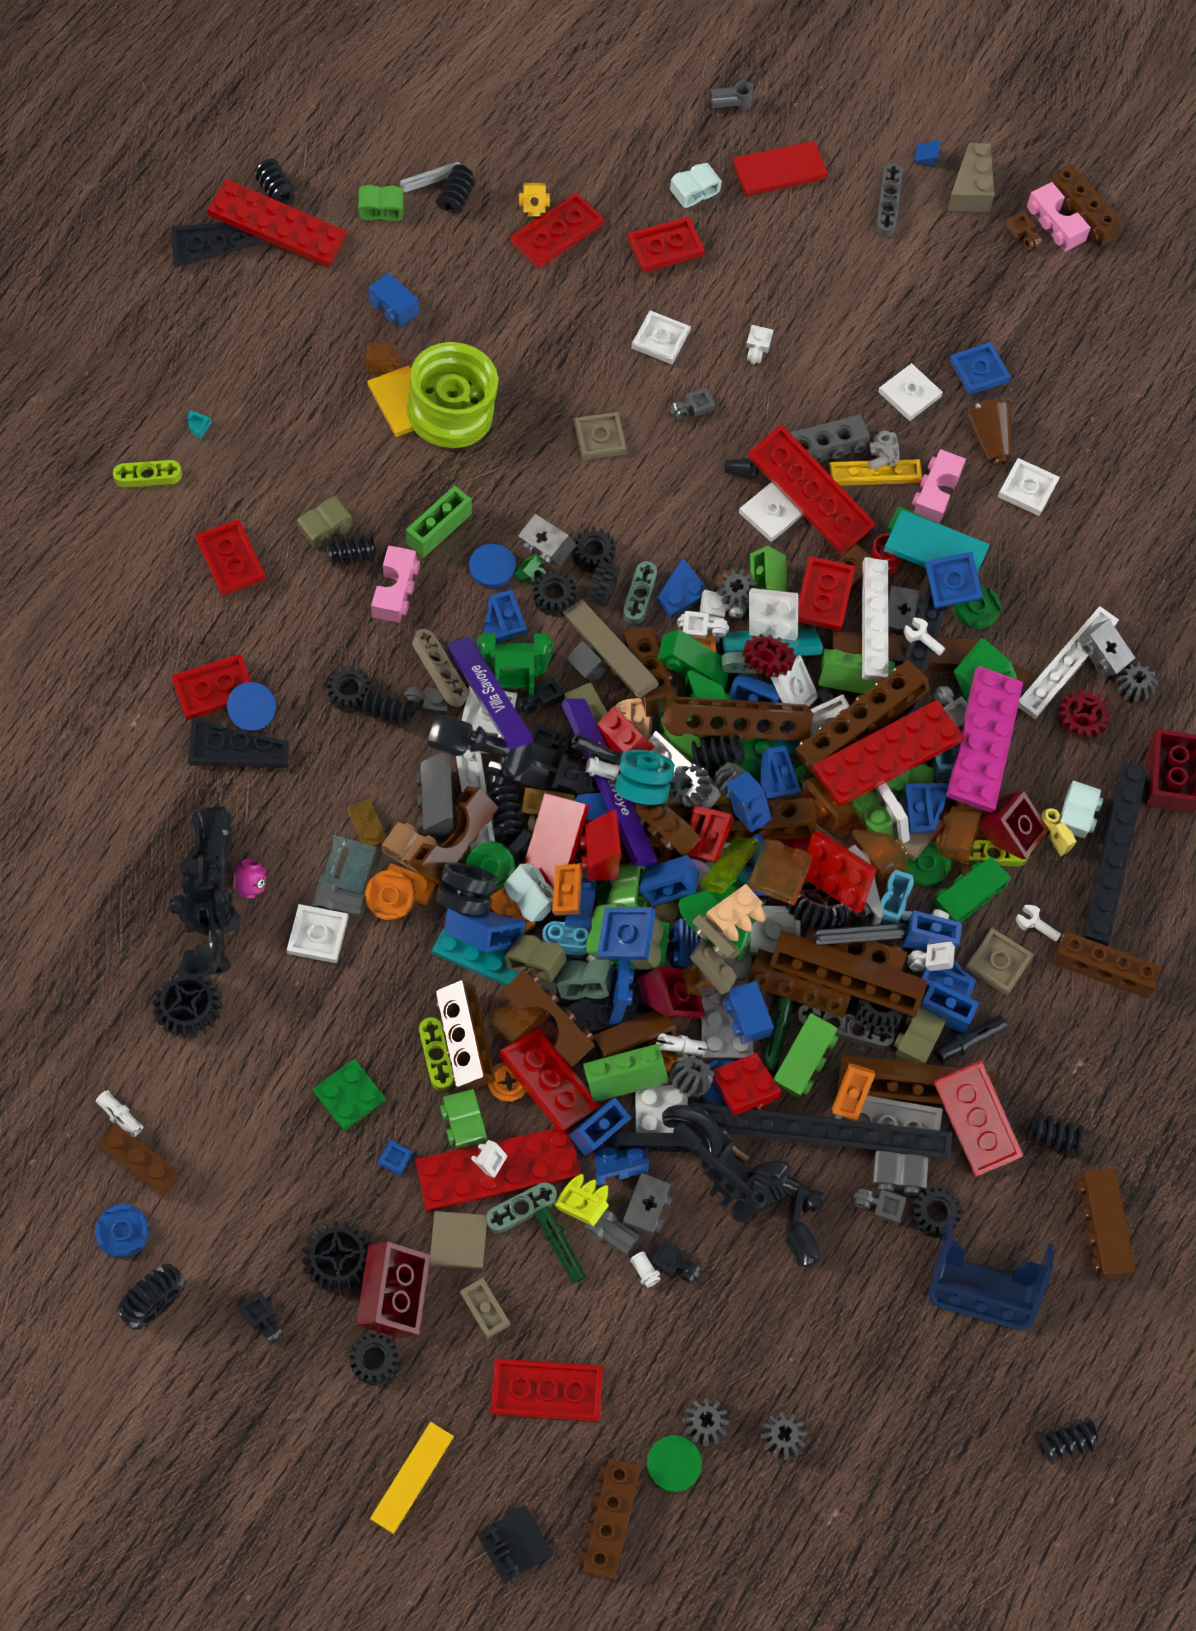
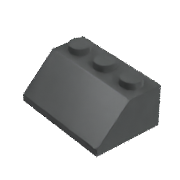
M440 752L422 761L421 771H416L417 786H422V794H417L418 808H423V816H418L419 831H424V837L428 835L434 839H448L453 833L450 754Z

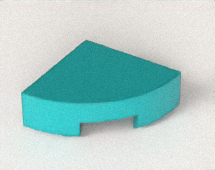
M190 410L188 413L189 429L196 438L201 440L212 423L211 418Z

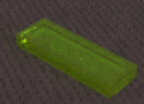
M735 837L700 882L702 890L724 893L758 849V840Z

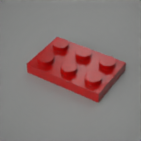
M690 217L630 232L627 235L628 242L642 273L702 257L705 253Z
M239 519L195 535L221 596L266 580L265 573Z
M809 556L798 601V622L841 631L856 566Z
M241 654L171 676L186 721L191 720L192 717L197 718L227 708L228 697L234 688L243 683L251 682Z
M820 831L812 834L800 876L858 913L864 909L877 868Z

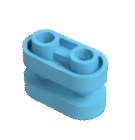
M550 922L543 929L542 942L559 944L564 949L567 958L583 959L589 956L586 946L591 929L567 926L565 922Z

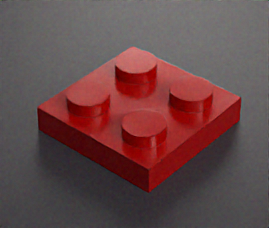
M757 1053L713 1070V1083L734 1116L780 1097L781 1091Z

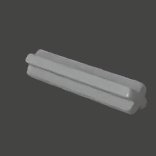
M454 162L402 179L400 187L406 193L448 178L452 167L457 164L460 165V163Z

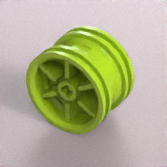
M439 343L422 351L411 367L410 391L407 403L409 423L421 438L440 447L460 448L474 444L489 431L493 421L494 401L498 388V374L494 364L483 352L464 343Z

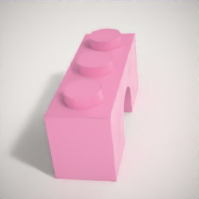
M1051 182L1031 192L1027 207L1029 212L1039 220L1042 227L1053 237L1055 243L1066 252L1085 242L1091 227L1078 212L1071 216H1063L1058 213L1061 210L1065 197Z
M941 449L937 458L932 456L928 469L931 471L929 475L924 474L920 487L923 489L921 493L916 492L912 505L915 506L914 513L940 523L950 494L942 492L938 487L948 486L955 489L966 461L965 458Z
M388 545L383 563V574L385 578L393 579L397 583L391 587H376L371 604L372 618L400 623L402 615L407 614L409 601H406L407 596L413 593L414 581H412L414 574H418L420 567L416 551Z

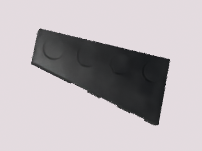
M224 222L171 226L174 268L262 243L261 238Z

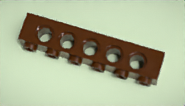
M909 660L903 665L897 666L889 676L879 680L866 694L860 695L847 709L841 710L828 724L822 725L814 735L804 739L796 748L799 761L818 779L812 770L814 764L885 727L930 691L928 678Z
M667 696L662 724L668 733L674 736L693 734L696 737L704 738L707 735H714L719 738L724 736L725 739H729L730 735L740 737L741 734L744 740L763 738L766 741L773 742L777 739H784L788 742L798 743L800 740L803 741L809 738L814 713L806 704ZM695 715L692 720L687 721L690 716ZM719 716L715 722H710L714 717ZM742 718L740 722L734 724L736 719ZM765 719L762 724L757 725L760 720ZM784 721H787V723L784 726L780 727V725Z
M813 798L768 801L767 804L772 820L753 832H750L734 814L732 804L715 805L710 809L731 814L734 817L725 843L748 842L756 834H760L765 841L810 838L816 832L817 819ZM692 807L671 809L689 824L692 817ZM705 817L701 819L699 827L697 829L696 834L698 836L700 834Z

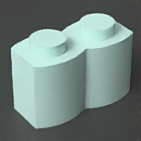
M708 163L697 164L690 171L675 174L671 179L670 190L680 204L687 208L695 205L702 199H708L720 192L722 181Z
M1072 781L1060 815V823L1064 822L1074 835L1084 839L1088 832L1093 833L1097 823V819L1093 818L1095 811H1100L1103 803V798L1100 797L1101 790Z
M532 863L520 864L503 884L507 891V896L512 901L518 903L521 914L525 919L531 922L542 921L552 910L554 889L545 882L541 872Z

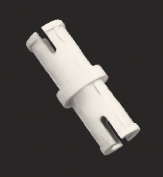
M664 1033L657 1037V1040L665 1041V1043L656 1042V1044H659L660 1050L673 1051L681 1056L690 1054L702 1057L706 1054V1051L698 1050V1047L707 1049L705 1041L689 1039L684 1035L675 1037Z
M108 1090L99 1095L96 1103L107 1112L113 1124L117 1123L132 1137H136L142 1131L143 1125L129 1113V1108L126 1105H121Z

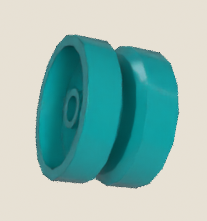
M647 750L626 751L621 756L619 765L621 773L617 776L615 790L621 797L632 802L647 805L663 804L669 797L671 788L669 782L672 781L675 764L666 756Z

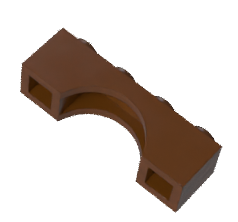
M466 786L453 803L456 823L451 836L439 845L423 843L410 859V865L426 881L441 884L443 881L442 872L444 865L459 862L464 857V852L470 844L478 838L482 828L492 820L498 806L481 788Z
M522 970L501 992L518 1010L526 1007H540L553 1016L558 1028V1036L554 1048L573 1067L595 1046L591 1042L594 1036L585 1027L580 1030L575 1025L574 1021L577 1018L567 1008L563 1011L556 1004L559 999L549 989L545 992L538 985L541 980L532 970L528 973Z

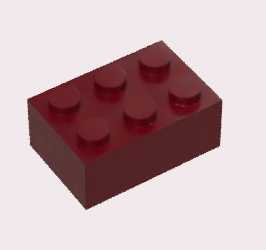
M1156 729L1149 742L1145 806L1194 814L1196 811L1195 734Z
M388 1241L368 1245L356 1326L397 1338L419 1335L430 1255Z

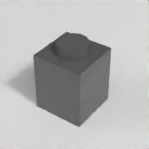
M584 641L566 658L585 678L591 681L600 678L606 670L605 667L608 665L590 644Z

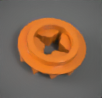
M504 1062L497 1064L493 1068L496 1081L488 1084L492 1096H495L501 1102H513L522 1098L526 1093L524 1087ZM506 1073H508L511 1080L516 1081V1083L512 1084L511 1091H509L505 1084H501V1082H505Z

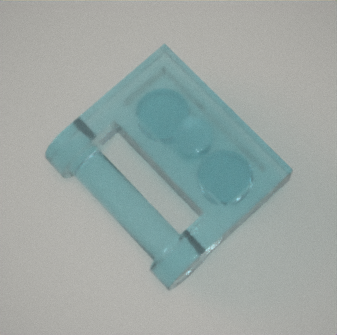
M334 836L332 841L333 848L324 875L320 876L318 883L328 882L336 885L340 890L362 894L377 848L340 836ZM347 848L349 852L340 878H333L342 850Z

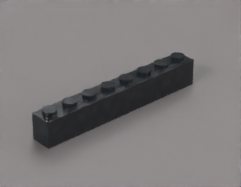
M1125 761L1117 773L1081 937L1108 946L1111 939L1148 770L1147 767Z

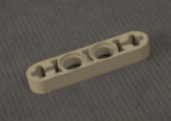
M418 630L412 641L414 649L447 703L455 707L462 706L469 694L467 687L436 636L429 630ZM430 656L437 657L440 662L432 660ZM440 674H446L451 679H445Z

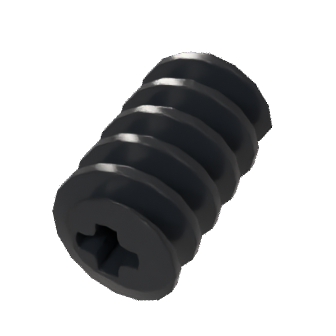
M270 158L259 164L254 171V175L267 196L283 204L290 205L295 198V187L290 179L286 177V173L282 171V167L278 165L277 160Z
M457 164L452 167L436 199V204L442 210L452 214H460L462 212V207L466 204V200L472 192V187L475 185L473 173L467 166Z
M371 532L369 539L365 533H362L360 540H358L355 534H352L351 541L347 539L346 535H343L341 543L336 536L333 537L332 544L326 538L328 559L333 567H336L337 560L340 561L342 566H345L347 558L352 565L355 564L356 557H358L361 563H364L365 556L368 557L370 562H373L376 555L373 532Z
M371 685L364 696L362 712L366 716L371 714L372 718L375 719L380 717L383 722H387L390 719V724L396 725L399 722V727L404 729L412 721L417 708V701L408 706V698L405 697L402 703H400L399 695L396 694L393 700H391L389 691L384 696H381V688L372 693Z
M741 734L739 741H736L734 736L730 735L729 743L722 736L719 744L716 743L714 738H711L709 746H707L704 739L701 740L700 747H697L695 741H692L691 744L693 760L699 768L705 769L706 764L709 769H714L716 764L721 768L725 765V761L726 763L734 764L735 760L738 765H743L745 760V745Z
M503 785L489 793V798L498 806L492 818L493 833L497 839L505 841L516 840L523 832L520 829L524 827V823L519 821L523 818L522 813L518 812L521 810V804L517 803L520 801V796L515 794L519 792V788L513 785Z
M1038 1112L1031 1120L1025 1141L1028 1142L1034 1136L1035 1145H1039L1042 1139H1044L1045 1148H1049L1052 1143H1055V1150L1057 1152L1062 1146H1065L1066 1155H1069L1072 1149H1075L1077 1158L1084 1140V1126L1078 1125L1074 1130V1123L1069 1121L1064 1127V1120L1061 1118L1054 1124L1052 1115L1047 1116L1044 1120L1043 1113Z
M1090 1417L1084 1418V1422L1078 1419L1074 1421V1425L1068 1422L1064 1424V1427L1058 1425L1054 1427L1053 1431L1047 1428L1043 1434L1039 1431L1035 1434L1041 1454L1044 1458H1047L1051 1465L1055 1464V1455L1058 1456L1061 1462H1064L1065 1452L1069 1454L1071 1459H1074L1075 1449H1078L1082 1456L1086 1454L1085 1446H1088L1092 1453L1096 1451L1095 1443H1097L1098 1436L1095 1425Z

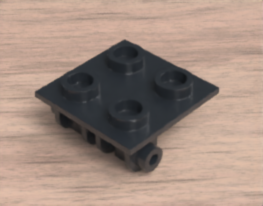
M525 1505L496 1523H490L484 1527L483 1531L477 1534L504 1584H507L553 1555Z

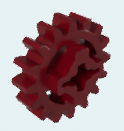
M759 634V638L751 636V640L746 641L742 653L744 657L743 662L750 663L749 669L755 668L757 669V674L764 672L766 677L773 674L776 678L779 677L780 673L785 676L788 671L792 670L796 655L793 654L794 648H788V642L782 643L780 637L773 639L771 634L768 637Z
M1080 689L1078 694L1075 691H1071L1069 697L1065 695L1058 708L1060 712L1057 718L1063 720L1061 728L1068 727L1067 734L1076 733V739L1084 735L1085 740H1088L1091 734L1094 738H1097L1100 732H1105L1111 721V718H1109L1111 709H1105L1108 701L1101 702L1102 695L1093 696V690H1090L1088 694H1085L1083 689ZM1071 706L1073 707L1071 710L1072 714L1069 713V708ZM1099 714V722L1097 723L1098 718L1096 716Z

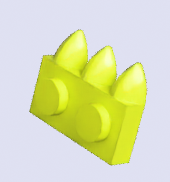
M578 1175L568 1183L554 1202V1206L558 1210L594 1227L609 1206L606 1202L608 1186L605 1185L596 1191V1180H592L584 1185V1175Z

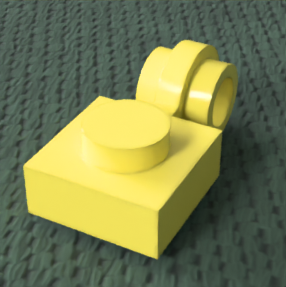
M1044 810L1041 818L1050 831L1048 838L1060 856H1063L1070 852L1077 841L1072 831L1066 827L1064 822L1060 823L1061 817L1057 810Z

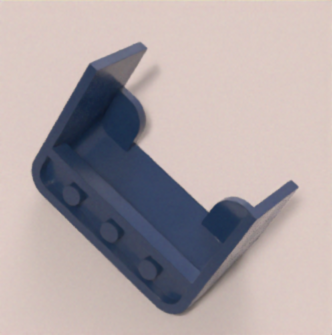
M949 1216L938 1247L929 1287L930 1302L939 1308L1013 1329L1026 1330L1030 1328L1034 1323L1053 1270V1245H1047L1041 1265L1033 1262L1021 1263L1016 1268L1014 1275L963 1261L965 1250L961 1243L952 1240L954 1217Z

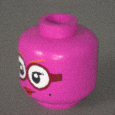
M251 859L242 860L233 870V889L240 893V896L243 898H254L256 894L262 893L265 889L266 869L261 866L259 861Z

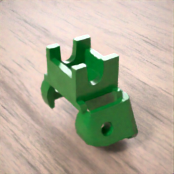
M496 633L481 634L476 639L477 649L502 688H529V695H534V676L544 674L553 658V639L547 634L534 633V644H495Z
M735 876L717 893L713 890L709 892L704 889L680 899L679 910L681 916L695 934H697L695 931L697 926L692 921L698 915L706 916L710 909L738 890L736 886L738 879ZM749 916L751 923L754 924L757 920ZM735 925L738 931V941H730L741 951L734 959L739 962L751 941V932L744 931ZM708 938V943L714 947L715 944Z

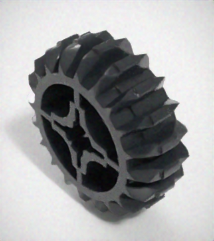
M799 878L798 881H793L796 888L785 896V908L790 915L794 916L795 920L802 921L803 925L808 924L811 928L817 927L819 929L845 926L851 917L852 909L806 879Z
M179 971L177 974L178 978L174 979L172 975H169L168 984L165 982L160 983L163 990H155L157 999L152 1001L153 1006L156 1007L153 1010V1014L158 1017L156 1020L158 1025H164L163 1029L165 1032L172 1030L174 1037H177L182 1032L184 1039H187L189 1033H192L193 1037L197 1038V1031L201 1030L206 1034L208 1032L207 1025L210 1027L215 1026V1021L212 1018L220 1019L221 1015L218 1010L223 1008V1004L220 1002L222 994L217 992L219 988L216 983L211 984L212 979L209 976L204 979L203 977L187 979L181 976ZM186 988H195L196 990H195V991H192V992H188V991H185L184 989H186ZM176 993V1002L171 1005L172 1008L167 1010L170 999ZM183 998L186 1002H190V1004H192L191 1006L193 1011L190 1009V1007H186V1005H184ZM208 999L205 1011L199 1015V1007L204 1004L203 1001ZM182 1017H189L191 1020L181 1021L177 1019H180Z
M333 1221L332 1229H329L328 1225L324 1223L322 1225L324 1232L321 1233L315 1229L313 1233L316 1239L311 1237L306 1239L307 1243L312 1247H303L302 1249L303 1253L308 1255L301 1259L302 1264L308 1265L304 1268V1273L312 1274L309 1281L311 1283L318 1281L317 1288L319 1290H322L327 1284V1292L330 1294L333 1292L334 1287H337L339 1294H343V1286L346 1285L349 1291H353L352 1283L354 1281L359 1286L363 1283L360 1275L364 1276L368 1245H372L371 1240L364 1241L367 1237L365 1231L357 1234L359 1230L357 1225L348 1230L349 1223L347 1221H344L342 1228H339L337 1221ZM341 1238L352 1241L359 1250L353 1251V1248L347 1249L343 1247ZM332 1240L331 1248L317 1255L320 1248L326 1242ZM337 1246L342 1256V1261H339V1268L333 1258L335 1253H337ZM355 1260H359L357 1266L350 1273L344 1275L345 1267L350 1263H355ZM316 1264L333 1267L335 1277L323 1273Z
M171 1263L157 1266L135 1283L132 1289L128 1290L127 1295L119 1303L117 1313L122 1321L132 1330L147 1327L175 1303V1300L181 1296L186 1280L177 1267H174Z

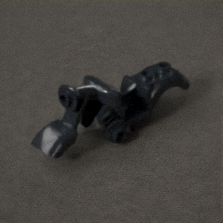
M445 715L436 716L428 738L430 748L455 756H462L466 750H470V752L496 754L502 757L501 764L492 761L489 763L487 770L490 772V782L503 786L507 781L517 780L539 790L557 791L572 794L575 797L582 794L601 793L594 776L592 777L586 772L587 761L585 756L576 757L534 741L509 750L504 741L487 735L481 726H478L476 731H474L472 724Z
M224 806L201 809L192 815L195 849L193 854L188 856V861L183 862V869L181 870L183 874L181 886L185 897L177 895L169 900L171 913L179 915L180 920L183 923L185 922L184 926L187 928V933L197 931L209 937L208 944L196 945V949L184 952L183 960L180 964V974L187 979L221 974L231 968V963L225 956L224 934L237 928L241 922V917L233 906L232 892L230 889H225L226 873H232V868L228 860L231 850V814L226 811Z
M675 1105L668 1107L662 1113L663 1124L668 1128H674L673 1134L690 1151H695L700 1156L701 1167L704 1169L703 1173L714 1183L709 1192L710 1196L713 1197L717 1192L722 1193L724 1199L719 1204L721 1207H725L733 1199H737L731 1208V1216L735 1221L744 1222L750 1216L770 1209L773 1206V1202L783 1199L786 1196L785 1194L791 1197V1203L786 1224L788 1231L785 1242L791 1249L799 1266L809 1267L820 1260L816 1239L808 1227L799 1222L801 1208L805 1214L809 1210L814 1212L824 1202L821 1199L824 1192L811 1190L791 1177L790 1166L784 1161H772L753 1168L742 1165L735 1158L732 1151L737 1141L734 1138L731 1140L726 1130L718 1126L707 1111L701 1107Z

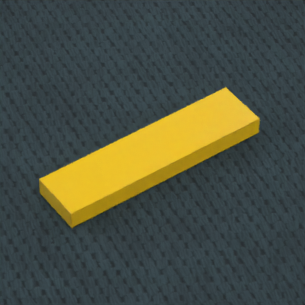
M920 459L898 460L894 466L889 467L886 464L874 470L870 469L869 461L829 462L828 466L829 475L840 486L921 483L923 479Z
M429 1423L372 1514L371 1521L393 1535L395 1534L454 1439L453 1435L434 1423Z

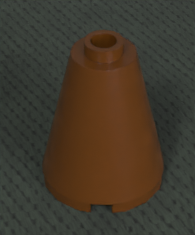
M992 399L975 404L976 409L971 412L970 408L967 409L965 413L966 418L988 462L994 463L995 466L1007 463V460L1011 457L1010 401L1006 399V403H1001V399Z

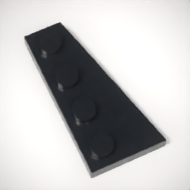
M192 717L188 755L189 766L288 768V741L261 734L252 735L245 733V730L237 728L233 730L222 727L221 724L213 722L209 724Z
M636 969L634 970L632 984H629V990H633L632 1003L626 1006L621 1023L655 1010L643 1003L637 981L641 974ZM614 982L609 996L600 999L584 997L566 1007L577 1018L574 1023L580 1030L585 1027L590 1033L611 1028L609 1021L614 1009V1003H612ZM550 1016L549 1021L558 1035L556 1021L553 1016Z

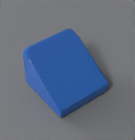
M940 140L917 144L914 163L936 167Z

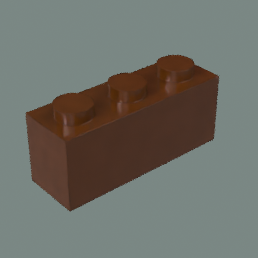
M652 1010L593 1035L596 1051L600 1059L655 1045L656 1042L665 1043L663 1040H657V1037L662 1033L678 1037L676 1026L672 1019L657 1010Z
M115 1123L97 1143L104 1155L161 1198L167 1194L180 1178L174 1167Z

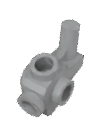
M881 431L873 437L874 442H869L871 456L876 455V459L868 462L871 470L886 464L889 467L894 466L899 460V444L896 433Z

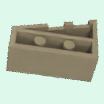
M969 143L951 193L947 211L990 212L995 196L991 144Z

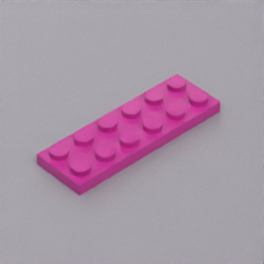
M981 666L975 669L961 730L965 737L964 741L959 743L946 797L990 813L996 810L1022 691V681Z

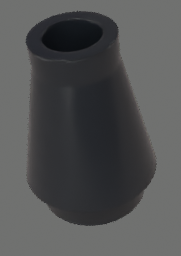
M749 458L726 459L725 473L748 480L758 476L759 468Z

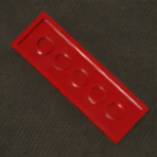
M228 179L224 181L207 209V215L327 268L332 264L348 232Z
M782 424L748 452L747 457L840 555L846 549L850 550L877 525Z
M935 700L813 765L812 770L838 807H841L964 741L965 736L938 700Z
M554 1128L495 1141L507 1154V1158L495 1178L486 1175L471 1159L472 1156L478 1157L481 1153L479 1145L415 1159L426 1212L527 1190L540 1183L554 1184L572 1180L581 1175L573 1141L568 1136L571 1133L570 1129L562 1134Z

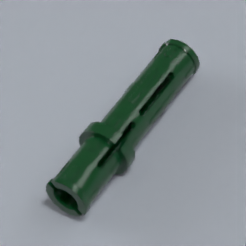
M781 997L777 999L774 1018L771 1019L774 1029L771 1036H769L763 1061L770 1075H776L778 1072L786 1031L790 1028L789 1017L793 1001L788 998Z
M549 1206L543 1207L536 1211L534 1216L545 1233L543 1236L545 1241L550 1242L571 1280V1284H576L587 1276L563 1235V1227L558 1226L549 1210ZM548 1224L551 1225L557 1238L559 1239V1242H557L554 1238L550 1228L548 1227ZM561 1248H563V1249L565 1250V1252H566V1254H567L569 1260L571 1261V1263H572V1265H573L572 1267H570V1265H569L568 1261L566 1260V1258H565V1256H564V1254H563Z

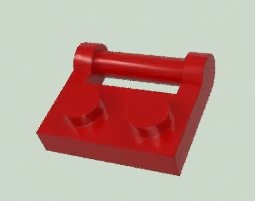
M693 805L689 826L695 833L701 819L705 817L699 834L701 840L686 855L717 864L734 817L731 814Z

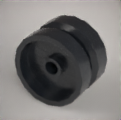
M463 863L445 864L442 872V880L445 884L439 886L436 901L457 912L471 915L488 914L492 905V898L488 894L495 892L498 877L485 869Z

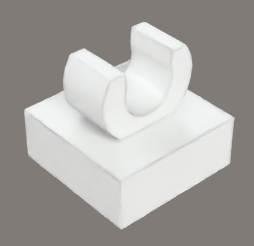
M488 1140L486 1144L478 1146L481 1150L479 1156H472L471 1159L486 1175L495 1178L506 1160L507 1154L497 1143Z

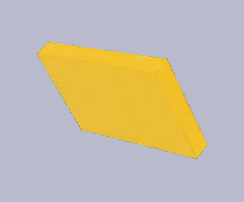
M409 365L367 381L368 387L395 437L414 431L407 416L411 374Z

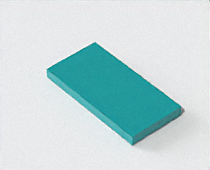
M901 510L884 551L925 567V561L973 552L978 573L990 544Z
M815 628L798 629L796 641L781 639L782 643H789L788 648H794V655L823 654V646ZM749 631L728 632L725 637H721L725 654L743 652L746 641L751 640L752 635L749 634Z

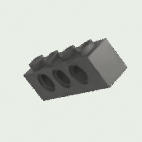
M861 414L790 432L818 463L831 458L838 459L850 453H860L868 448L870 434Z

